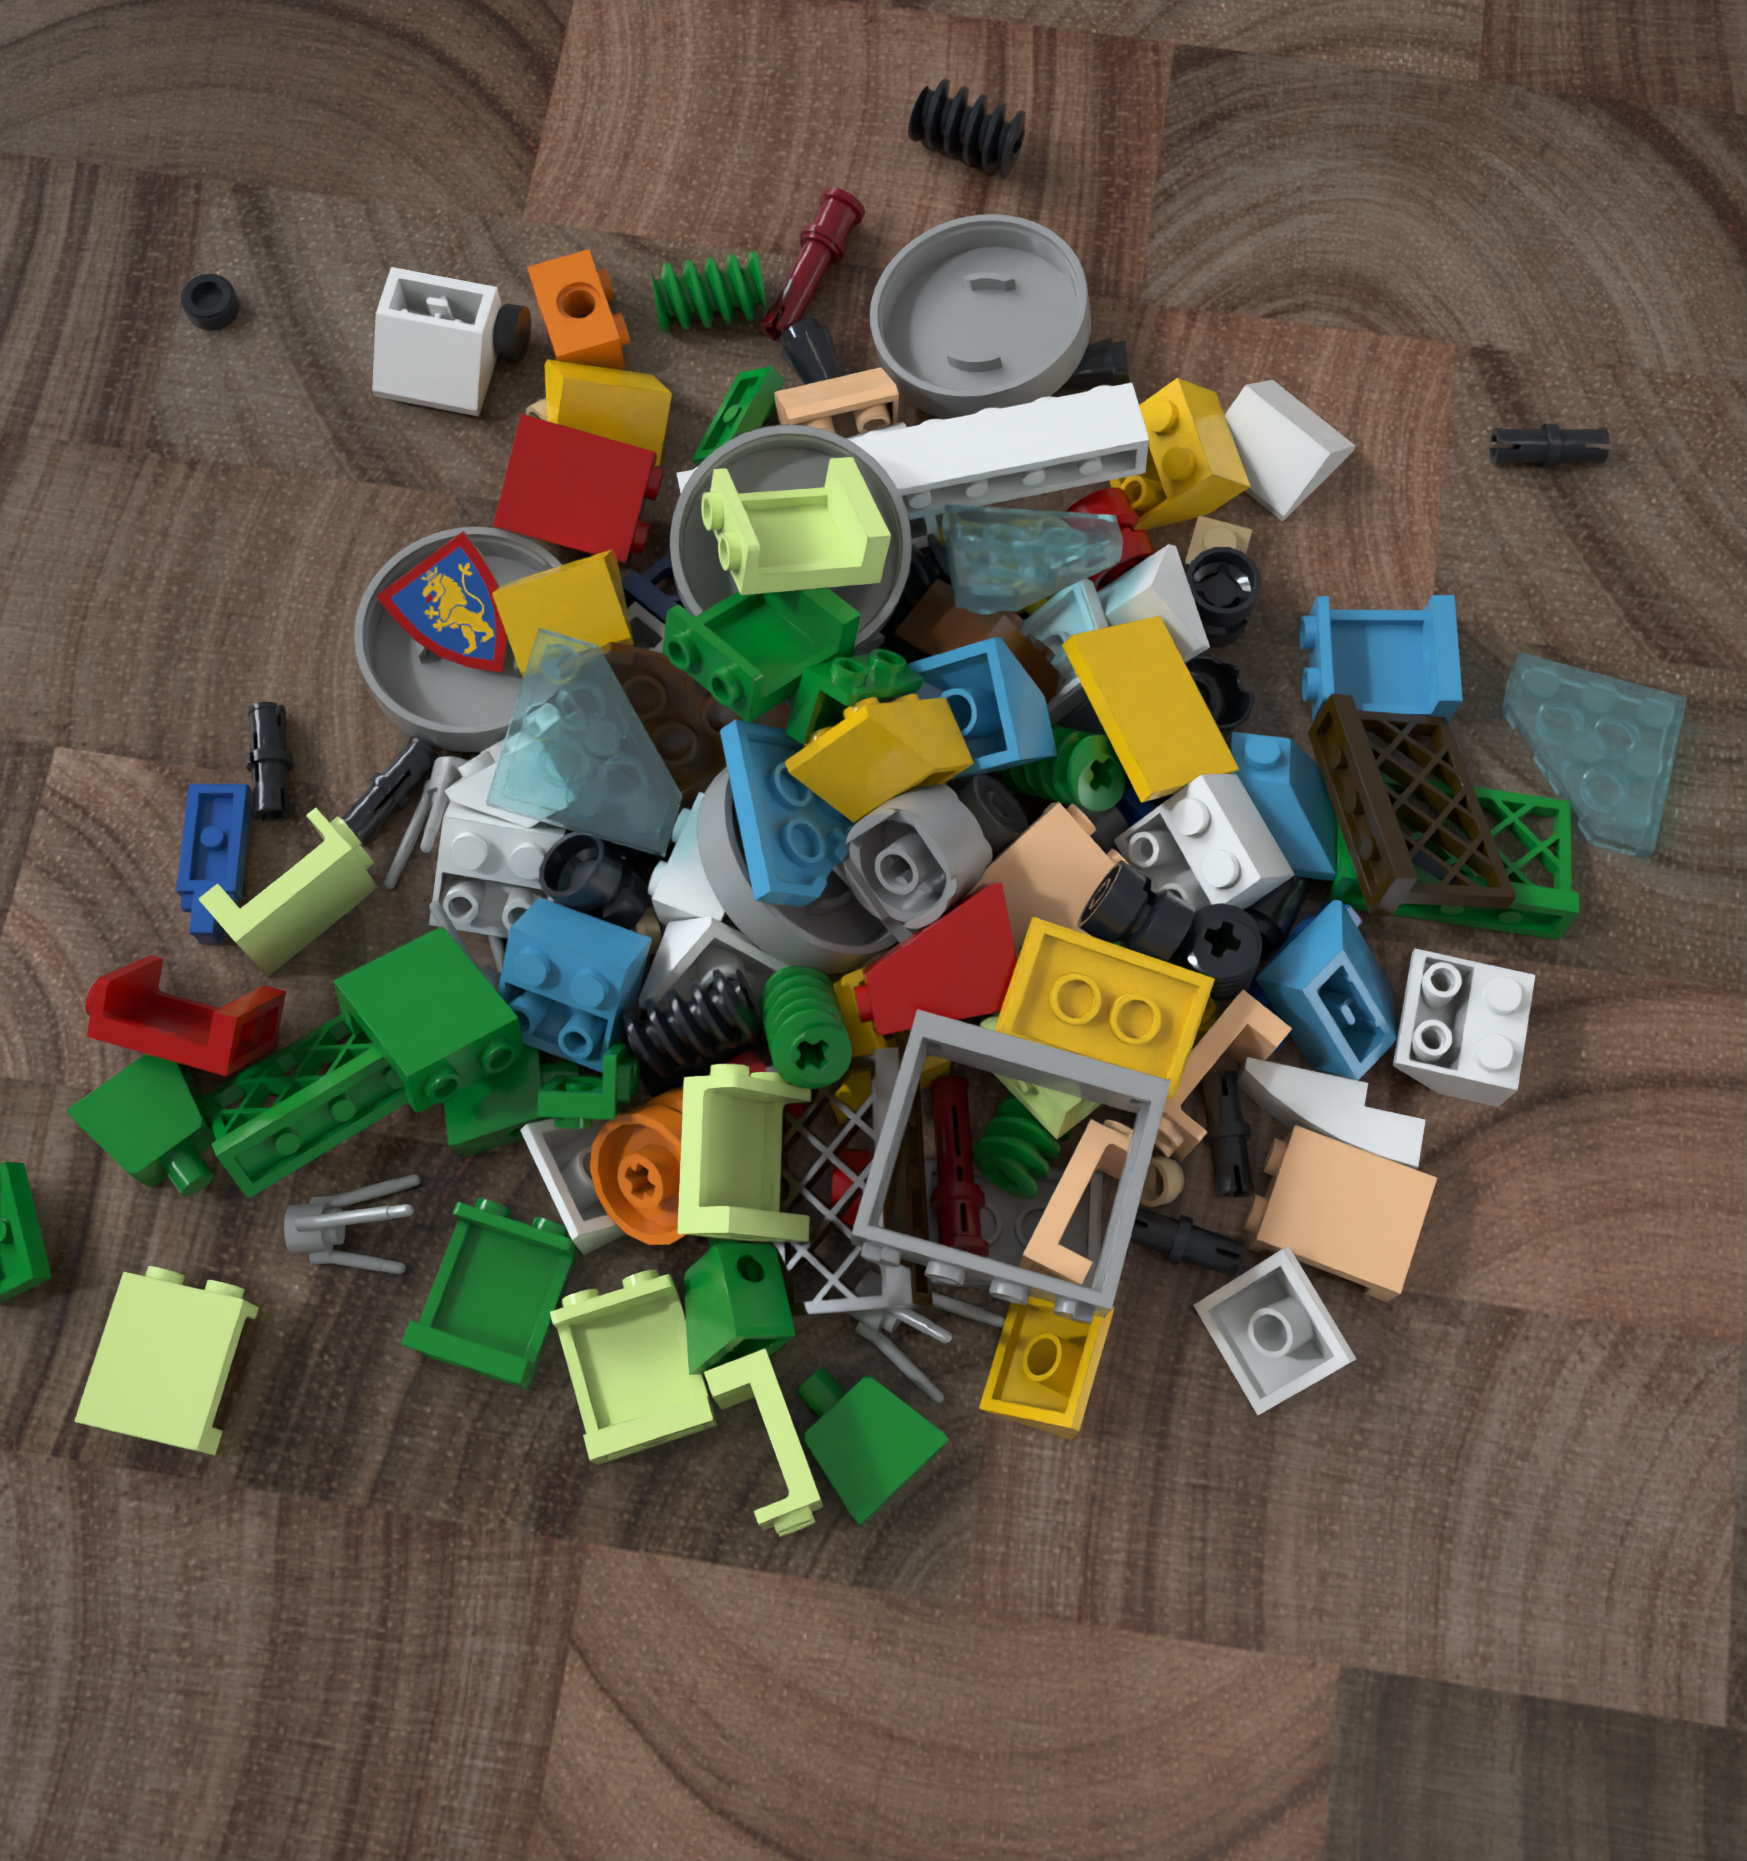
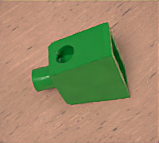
M522 1043L523 1056L514 1061L507 1069L488 1075L459 1091L453 1098L444 1102L448 1145L459 1158L524 1139L520 1130L526 1124L552 1119V1117H537L538 1091L555 1075L582 1076L581 1065L569 1060L546 1063L545 1051Z
M144 1054L66 1110L70 1117L128 1174L149 1188L169 1177L181 1196L188 1197L205 1188L214 1178V1174L199 1154L210 1147L216 1141L201 1099L203 1095L190 1067L187 1065Z
M707 1237L709 1251L685 1272L684 1294L689 1375L704 1374L705 1371L765 1348L768 1356H770L795 1336L794 1324L777 1251L771 1244L745 1243V1241Z
M823 1366L813 1373L796 1391L797 1395L819 1418L802 1435L803 1441L859 1528L948 1444L949 1438L940 1429L868 1374L850 1391L846 1392Z

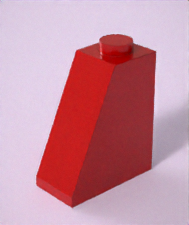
M994 881L980 885L936 921L920 928L864 968L862 974L865 985L854 987L860 1022L872 1021L874 1032L877 1036L912 1029L917 1009L954 1020L1000 1012L1017 964L1002 882Z

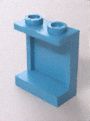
M1432 595L1424 610H1330L1329 597L1316 596L1309 615H1302L1299 626V645L1301 650H1309V667L1304 668L1302 675V698L1304 702H1311L1312 722L1315 721L1331 694L1352 695L1357 710L1446 717L1447 722H1450L1463 701L1455 595Z

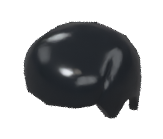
M1198 654L1185 662L1222 736L1249 718L1255 701V694L1252 691L1248 692L1243 689L1239 679V667L1222 663L1210 654Z

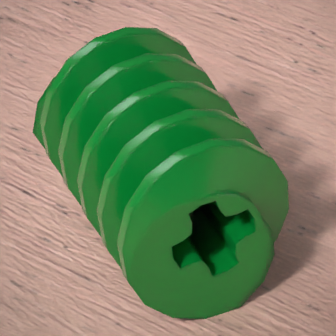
M755 250L749 251L745 268L741 267L734 253H728L725 267L722 271H720L713 256H706L703 273H698L691 259H685L681 276L676 275L669 261L663 262L660 279H655L651 271L658 324L663 334L669 333L672 317L674 316L677 317L684 331H690L694 314L699 315L705 328H711L715 311L720 312L727 326L733 324L736 308H741L748 323L754 322L758 305H762L766 312L760 259Z
M1052 724L1051 728L1058 756L1001 770L1004 785L1014 792H1023L1026 795L1038 796L1042 799L1053 800L1063 804H1074L1078 808H1085L1088 811L1103 812L1112 808L1122 798L1126 784L1125 770L1108 736Z
M787 966L773 974L763 986L759 1000L773 1066L784 1080L797 1087L815 1089L826 1087L838 1081L849 1068L853 1053L840 1005L834 992L833 983L824 971L814 967Z
M1008 1089L1006 1099L999 1103L996 1109L995 1118L986 1125L984 1137L976 1142L972 1156L981 1173L995 1186L1017 1198L1032 1200L1039 1193V1186L1035 1180L1041 1181L1048 1177L1050 1166L1047 1161H1054L1059 1158L1061 1147L1058 1142L1069 1140L1072 1128L1056 1139Z

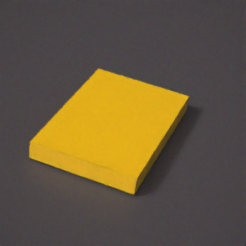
M1161 616L1073 634L1062 645L1141 803L1177 793L1201 774H1234L1239 770Z
M1032 917L994 1031L1170 1080L1167 1098L1175 1100L1215 979Z

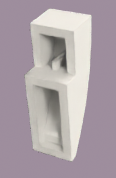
M1250 1057L1246 1058L1239 1069L1238 1086L1262 1109L1290 1130L1297 1125L1410 1168H1418L1426 1119L1365 1107L1368 1083Z

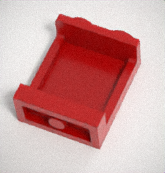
M521 414L493 526L501 530L529 536L593 555L613 549L617 562L629 565L632 554L639 556L643 554L650 523L641 521L646 499L657 500L664 468L655 466L657 460L655 451Z
M149 955L100 976L91 986L86 998L85 1010L87 1015L90 1016L86 1037L228 1076L276 1047L287 991L263 985L218 1008L162 992L159 988L163 958Z

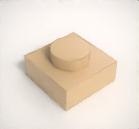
M1199 515L1183 568L1185 574H1187L1192 560L1201 552L1213 547H1231L1246 554L1252 529Z

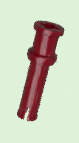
M835 187L825 189L819 200L821 208L813 223L806 225L800 234L802 249L766 317L762 319L759 326L763 334L773 341L778 331H781L782 335L785 330L801 320L829 265L835 264L843 258L846 251L844 242L852 227L860 224L864 218V206L856 197L845 190Z
M961 1076L938 1077L932 1080L930 1084L938 1186L933 1189V1193L930 1195V1209L937 1213L939 1237L937 1244L986 1258L989 1256V1243L982 1239L980 1210L985 1206V1193L974 1181L972 1134L968 1102L969 1083L966 1078Z

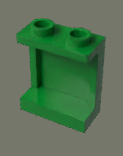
M828 588L740 595L738 591L696 617L680 605L667 610L662 653L669 658L676 668L684 670L711 692L712 696L720 704L729 707L744 721L750 723L793 696L795 690L800 685L805 667L830 662L837 657H852L861 614Z
M443 926L334 980L344 1022L354 1035L362 1031L367 1034L403 1081L408 1102L416 1113H420L435 1104L450 1100L459 1091L490 1074L504 1071L524 1054L517 1015Z
M477 1198L474 1207L457 1202L453 1211V1215L457 1218V1224L419 1323L410 1320L401 1345L414 1353L529 1391L553 1327L550 1312L560 1308L580 1250L572 1239L567 1238L568 1230L566 1226L554 1221L535 1217L531 1226L509 1219L512 1210L490 1200Z

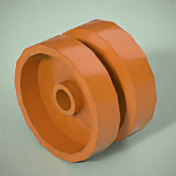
M684 1088L670 1089L643 1105H638L617 1115L614 1120L611 1119L601 1126L592 1143L590 1171L597 1197L611 1220L627 1235L648 1245H670L685 1236L684 1234H677Z

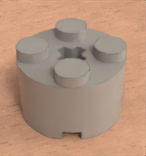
M936 783L930 787H911L904 793L889 799L857 822L848 833L845 843L850 842L849 859L844 862L847 882L853 894L869 913L882 921L889 916L897 921L904 922L905 924L901 926L903 928L916 929L933 923L966 896L981 880L985 868L991 863L993 856L992 848L984 838L982 829L971 811L958 800L956 793L945 784Z

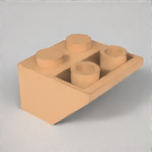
M881 367L774 392L778 425H805L833 432L846 438L898 423V390L896 384Z

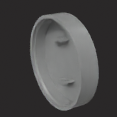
M985 214L963 217L938 225L921 234L907 244L887 265L875 287L870 308V326L883 370L896 384L898 394L914 407L943 419L976 414L986 408L1001 409L1032 403L1039 398L1051 396L1062 387L1077 369L1087 349L1091 334L1092 320L1086 278L1074 251L1062 238L1048 228L1036 222L1010 215Z
M775 425L759 428L729 440L712 452L693 472L681 492L673 514L670 533L671 562L676 587L685 609L696 617L739 591L731 571H725L721 566L718 540L714 531L706 529L702 518V497L704 493L710 492L714 469L727 468L738 494L822 488L825 486L830 458L853 457L891 534L880 583L828 588L861 614L853 654H855L875 638L886 625L901 598L909 573L912 550L911 528L904 502L894 482L883 467L864 449L838 434L805 425Z
M462 527L424 537L408 545L385 563L374 576L361 599L355 621L354 643L359 667L380 709L398 728L411 737L415 736L424 743L437 748L460 752H482L510 735L513 738L527 730L529 725L554 711H558L559 715L563 712L565 707L556 681L559 679L560 670L567 666L524 679L508 641L503 672L465 667L439 657L416 642L393 619L376 596L462 531L467 533L484 556L498 580L499 587L505 583L546 571L562 564L545 548L516 533L488 527Z
M726 767L713 779L702 798L697 820V839L701 862L707 880L722 908L741 932L755 945L789 966L814 967L824 971L826 974H836L853 970L865 964L898 941L877 917L869 913L860 904L852 890L833 869L826 878L828 884L820 896L803 907L755 901L728 768Z

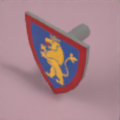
M465 531L459 533L376 596L393 619L416 642L439 657L468 668L496 672L504 671L509 640L492 595L494 591L500 588L499 583L484 556Z

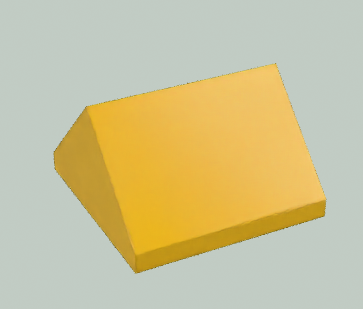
M547 359L544 365L547 421L655 451L657 454L655 466H660L672 393L653 374Z
M613 549L505 583L492 593L518 668L524 679L571 665L609 642L629 646L634 645L617 557Z
M1029 1296L1027 1305L1010 1303L979 1409L1072 1440L1080 1431L1115 1307H1112V1310L1105 1318L1094 1315L1092 1323L1089 1324L1058 1316L1053 1313L1055 1303Z

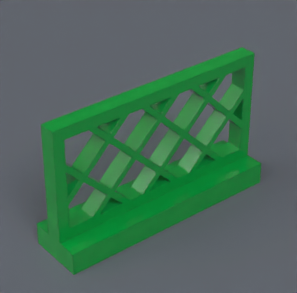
M1380 772L1384 785L1401 796L1406 788L1385 773ZM1425 779L1445 795L1454 799L1451 787L1442 781ZM1473 786L1480 806L1487 808L1501 822L1490 830L1493 840L1506 830H1509L1529 851L1518 861L1512 863L1497 847L1516 899L1508 909L1401 903L1393 915L1559 940L1579 914V892L1572 891L1571 801ZM1412 794L1407 801L1409 802L1417 796ZM1529 814L1553 818V835L1542 843L1520 820ZM1336 818V875L1334 881H1330L1328 884L1327 901L1338 900L1342 901L1344 905H1350L1353 909L1368 911ZM1447 818V819L1442 823V826H1444L1445 824H1447V823L1450 822L1451 820ZM1401 819L1414 833L1410 837L1418 842L1424 834ZM1451 821L1471 841L1468 832ZM1431 839L1425 844L1433 854L1452 867L1459 860ZM1553 846H1554V854L1549 850V849H1551ZM1537 859L1554 876V888L1534 885L1520 870ZM1413 863L1418 876L1416 883H1441L1439 879L1425 869L1418 868ZM1465 864L1459 870L1461 874L1478 886L1489 887L1486 878L1475 876Z
M342 1014L201 1096L216 1141L212 1143L215 1155L248 1199L408 1103L403 1081L374 1043H369L370 1038L364 1031L356 1035L353 1033L344 1045H335L338 1040L353 1033L344 1022ZM323 1063H333L326 1075H316ZM300 1064L293 1076L282 1077L286 1071ZM280 1094L272 1107L261 1108L269 1095ZM246 1096L239 1108L224 1109Z

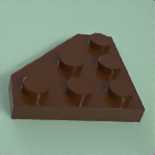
M609 642L560 670L559 680L625 776L661 793L667 812L694 798L699 792L706 791L713 779L727 767L720 730L735 719L744 720L729 707L720 704L712 696L711 692L688 673L676 668L665 654ZM786 699L753 720L752 723L786 729L792 710L791 703Z

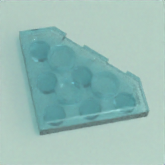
M944 505L942 528L956 608H967L971 612L984 615L994 614L999 610L1019 611L1120 562L1123 538L1115 515Z
M539 628L487 796V806L665 857L682 799L680 790L599 646Z
M1519 652L1512 663L1501 711L1513 729H1520L1534 750L1535 755L1532 758L1556 794H1563L1567 801H1571V807L1580 819L1577 825L1588 842L1592 845L1646 860L1654 853L1687 697Z

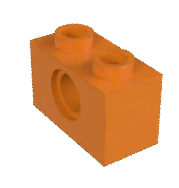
M590 249L528 266L527 269L534 297L555 360L619 370L626 369L622 347L631 344L627 327L621 312L611 314L608 302L615 300L611 280L606 268L596 270ZM580 315H588L584 318H575Z

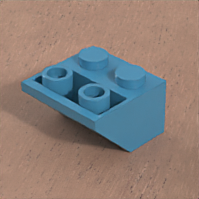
M539 897L510 927L498 987V994L519 1019L522 1043L603 1073V1056L618 1041L625 1025L623 1011L629 1007L632 1009L640 990L652 938Z
M1333 900L1255 978L1279 1018L1292 1028L1289 1034L1312 1068L1358 1081L1397 1040L1394 989L1342 901Z

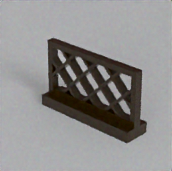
M1331 694L1307 733L1369 914L1392 916L1401 903L1508 909L1516 899V896L1446 717L1357 710L1352 695ZM1365 731L1374 733L1390 745L1383 751L1368 740ZM1409 735L1431 736L1437 754L1435 755L1410 738ZM1398 750L1424 769L1417 775L1391 757V755ZM1380 771L1406 788L1401 796L1384 785ZM1431 773L1451 787L1454 799H1451L1425 780L1427 776ZM1414 794L1441 814L1434 820L1407 800ZM1396 815L1424 834L1418 842L1401 831ZM1447 818L1468 832L1472 844L1469 845L1442 826V823ZM1431 839L1459 860L1452 867L1426 849L1424 845ZM1413 862L1439 879L1441 883H1416L1418 876ZM1466 864L1486 878L1489 887L1478 886L1461 874L1459 870Z
M900 1047L875 1049L874 1054L852 1057L849 1068L838 1081L826 1087L817 1088L820 1091L799 1118L786 1105L783 1107L779 1212L792 1213L805 1197L826 1216L810 1235L808 1242H773V1247L777 1251L792 1317L901 1308L908 1310L933 1308L931 1278L924 1275L927 1266L901 1259L899 1267L878 1264L881 1267L882 1295L861 1297L845 1280L863 1259L860 1256L862 1247L856 1246L836 1272L814 1252L835 1225L851 1239L853 1228L842 1216L864 1191L873 1159L863 1172L859 1174L839 1154L860 1128L874 1139L876 1152L905 1050ZM774 1066L766 1067V1072L778 1073ZM871 1071L872 1094L856 1112L836 1092L852 1073ZM919 1081L877 1226L929 1241ZM829 1101L851 1119L830 1146L808 1128ZM872 1113L874 1127L867 1122ZM786 1120L792 1125L788 1132L786 1128ZM801 1135L823 1153L802 1180L788 1168V1151ZM832 1162L854 1181L833 1208L811 1190ZM789 1183L795 1187V1189L791 1192L790 1195ZM791 1245L797 1250L793 1258ZM808 1260L829 1281L812 1301L794 1303L793 1277ZM838 1289L847 1297L829 1300Z

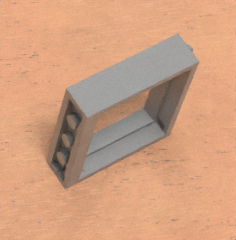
M917 1009L852 1230L851 1244L863 1248L860 1255L862 1258L877 1264L899 1267L901 1259L927 1266L924 1275L942 1283L963 1286L964 1279L969 1278L990 1284L989 1294L1004 1301L1027 1305L1029 1296L1055 1303L1053 1313L1069 1320L1090 1324L1094 1315L1105 1318L1113 1307L1171 1081ZM927 1054L1137 1114L1092 1288L877 1226Z

